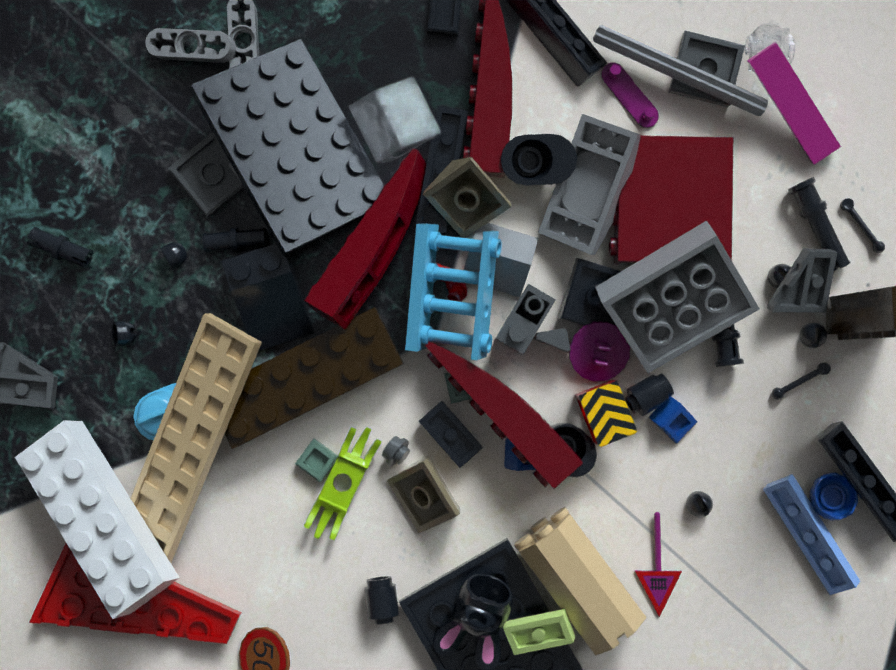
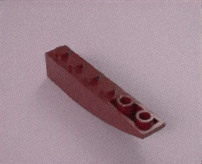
M479 0L478 12H484L483 24L477 23L475 42L481 43L480 54H474L472 73L478 74L477 85H471L469 104H475L474 116L467 117L466 135H472L471 147H464L463 158L472 157L489 177L505 178L506 174L503 172L501 165L502 150L510 140L512 120V70L509 43L499 0Z
M413 148L409 155L402 160L399 169L391 180L385 184L379 197L365 212L359 225L347 237L344 246L336 257L330 261L326 271L319 281L312 286L309 295L304 300L317 314L344 330L382 278L410 225L421 195L427 165L418 150Z
M432 342L425 345L430 351L427 355L430 361L438 369L442 366L445 367L451 374L448 378L449 382L460 393L465 390L471 396L472 400L469 401V404L480 416L484 413L489 416L493 421L490 425L492 430L502 440L507 436L515 445L511 449L512 452L522 463L529 461L536 469L533 475L545 488L550 484L555 489L583 464L579 456L550 424L515 391L464 357Z

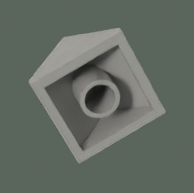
M487 223L475 231L473 239L483 240V231H499L498 239H501L502 249L499 258H496L493 289L520 297L532 264L538 238ZM469 252L464 270L479 272L481 253Z

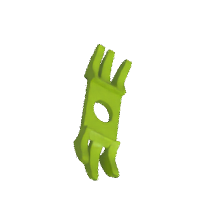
M368 427L360 435L351 453L347 451L356 429L350 428L327 480L306 519L304 527L309 529L320 507H325L314 537L317 539L320 538L332 514L336 512L337 515L329 536L330 539L335 541L350 502L382 442L376 439L365 454L364 459L360 458L371 432V429ZM339 474H347L352 480L351 487L346 491H338L333 485L334 478Z

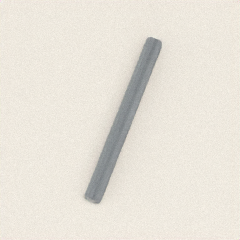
M600 25L596 30L593 41L603 47L756 116H761L767 108L768 100L608 27Z

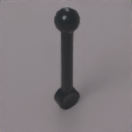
M850 198L842 200L840 203L841 209L850 213L873 244V251L876 253L883 252L885 244L877 240L853 208L854 201Z
M820 363L816 370L783 388H774L772 390V397L776 400L782 399L786 392L820 374H829L831 371L830 365L828 363Z

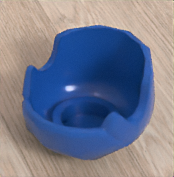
M836 472L818 477L809 491V499L818 515L824 519L834 521L847 518L854 513L858 504L857 492L845 476Z

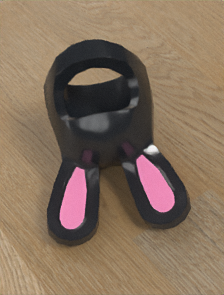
M477 574L468 578L459 590L455 615L434 636L433 646L435 651L442 656H450L457 650L465 634L468 633L478 637L475 653L477 665L484 670H492L497 667L501 658L499 630L506 623L513 605V596L510 588L502 580L492 575Z

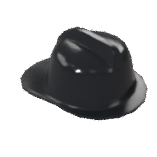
M555 134L516 136L507 142L501 155L502 169L508 179L516 184L526 186L562 183L572 175L577 163L576 150L571 142L563 136Z

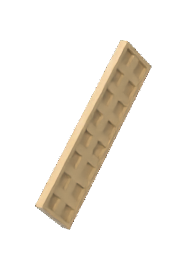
M211 313L204 314L130 498L170 563H172L262 343Z

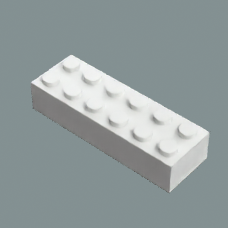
M62 421L15 457L112 619L131 614L179 579L175 569L83 421Z

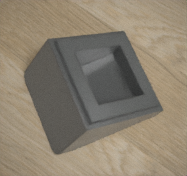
M565 328L537 332L534 336V340L565 352H571L568 332Z

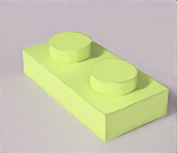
M565 609L506 621L503 627L514 655L572 644L575 640V633Z

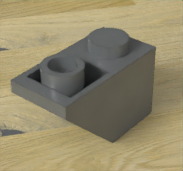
M528 284L495 339L521 355L524 354L556 299Z

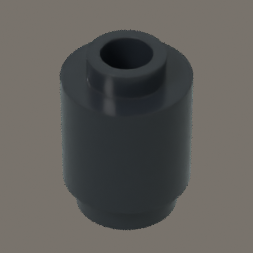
M662 373L657 376L652 374L628 388V396L625 397V401L634 414L638 412L641 416H644L667 403L669 397L674 395V391L668 379Z
M382 576L367 579V587L364 589L368 619L375 620L377 625L394 622L393 617L399 615L396 584L392 583V577Z

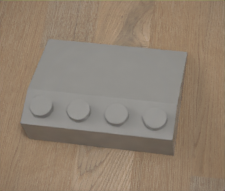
M707 221L595 287L603 306L647 373L760 309L716 233Z

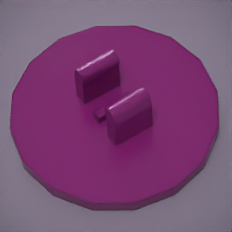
M607 321L592 322L583 326L574 335L570 343L571 352H569V359L573 369L582 378L593 382L607 381L616 377L626 367L630 358V345L618 327Z

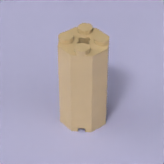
M563 507L550 517L551 520L548 521L544 517L537 521L531 527L533 533L531 535L526 534L520 538L514 546L519 550V553L559 607L566 610L570 622L593 653L599 655L618 646L620 643L617 639L625 634L627 638L633 635L647 617L570 515L567 508Z

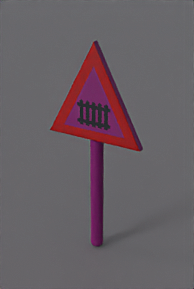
M655 512V571L635 570L660 617L682 571H661L660 513Z

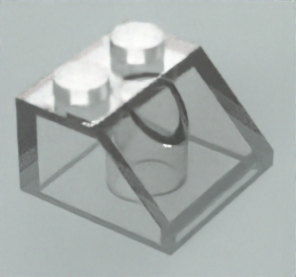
M412 76L377 89L348 106L376 163L392 162L413 148L415 149L442 133L415 78Z

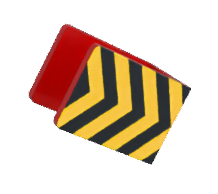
M609 380L574 394L592 440L598 446H605L637 432L617 380Z

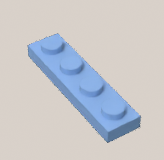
M793 474L768 483L763 489L829 595L856 588L860 582L858 576Z

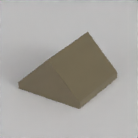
M472 157L452 160L423 192L428 201L462 238L468 237L512 206L508 198Z
M428 455L387 480L418 533L460 514V507Z

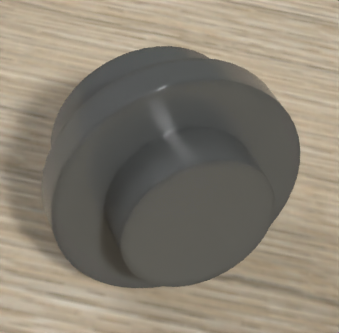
M397 436L389 441L382 452V457L386 459V463L389 466H393L396 463L400 465L404 462L410 453V449L407 448L409 441L405 438L400 439Z

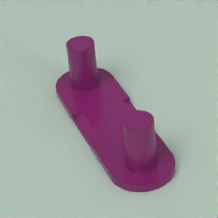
M608 63L605 65L601 72V77L612 93L640 126L644 128L654 126L658 121L659 113L651 101L643 94L620 64Z

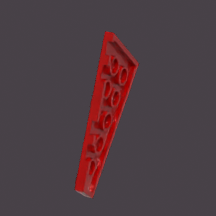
M65 543L29 623L40 624L43 622L65 627L80 626L89 627L93 630L130 634L145 633L154 634L158 637L168 638L173 636L195 641L227 644L242 612L174 582L131 614L112 619L69 546Z

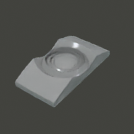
M582 114L571 143L577 154L576 169L568 179L556 184L538 233L588 254L595 255L613 223L619 195L633 171L641 135Z

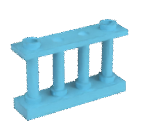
M416 224L405 350L418 352L427 349L425 345L429 342L470 347L472 348L471 360L477 361L487 357V353L490 352L492 347V335L489 334L496 258H499L502 249L501 239H498L499 231H483V240L442 236L438 232L439 225ZM440 248L481 253L480 271L438 267V264H436V252ZM436 280L476 284L478 285L477 302L475 304L437 299L433 295L434 282ZM434 311L475 316L474 333L469 335L433 330L432 326H430L431 314Z

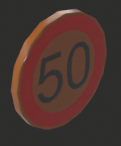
M258 627L246 634L241 642L239 651L240 667L242 670H289V650L285 640L277 631L269 627Z

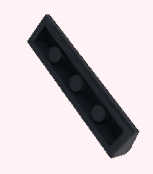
M506 0L576 86L582 85L607 64L606 60L556 0Z
M843 421L832 423L818 441L892 541L896 542L895 491Z

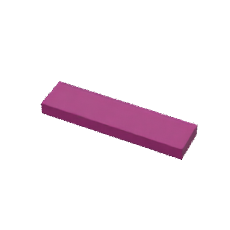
M773 42L747 60L812 164L815 165L841 147L776 42Z

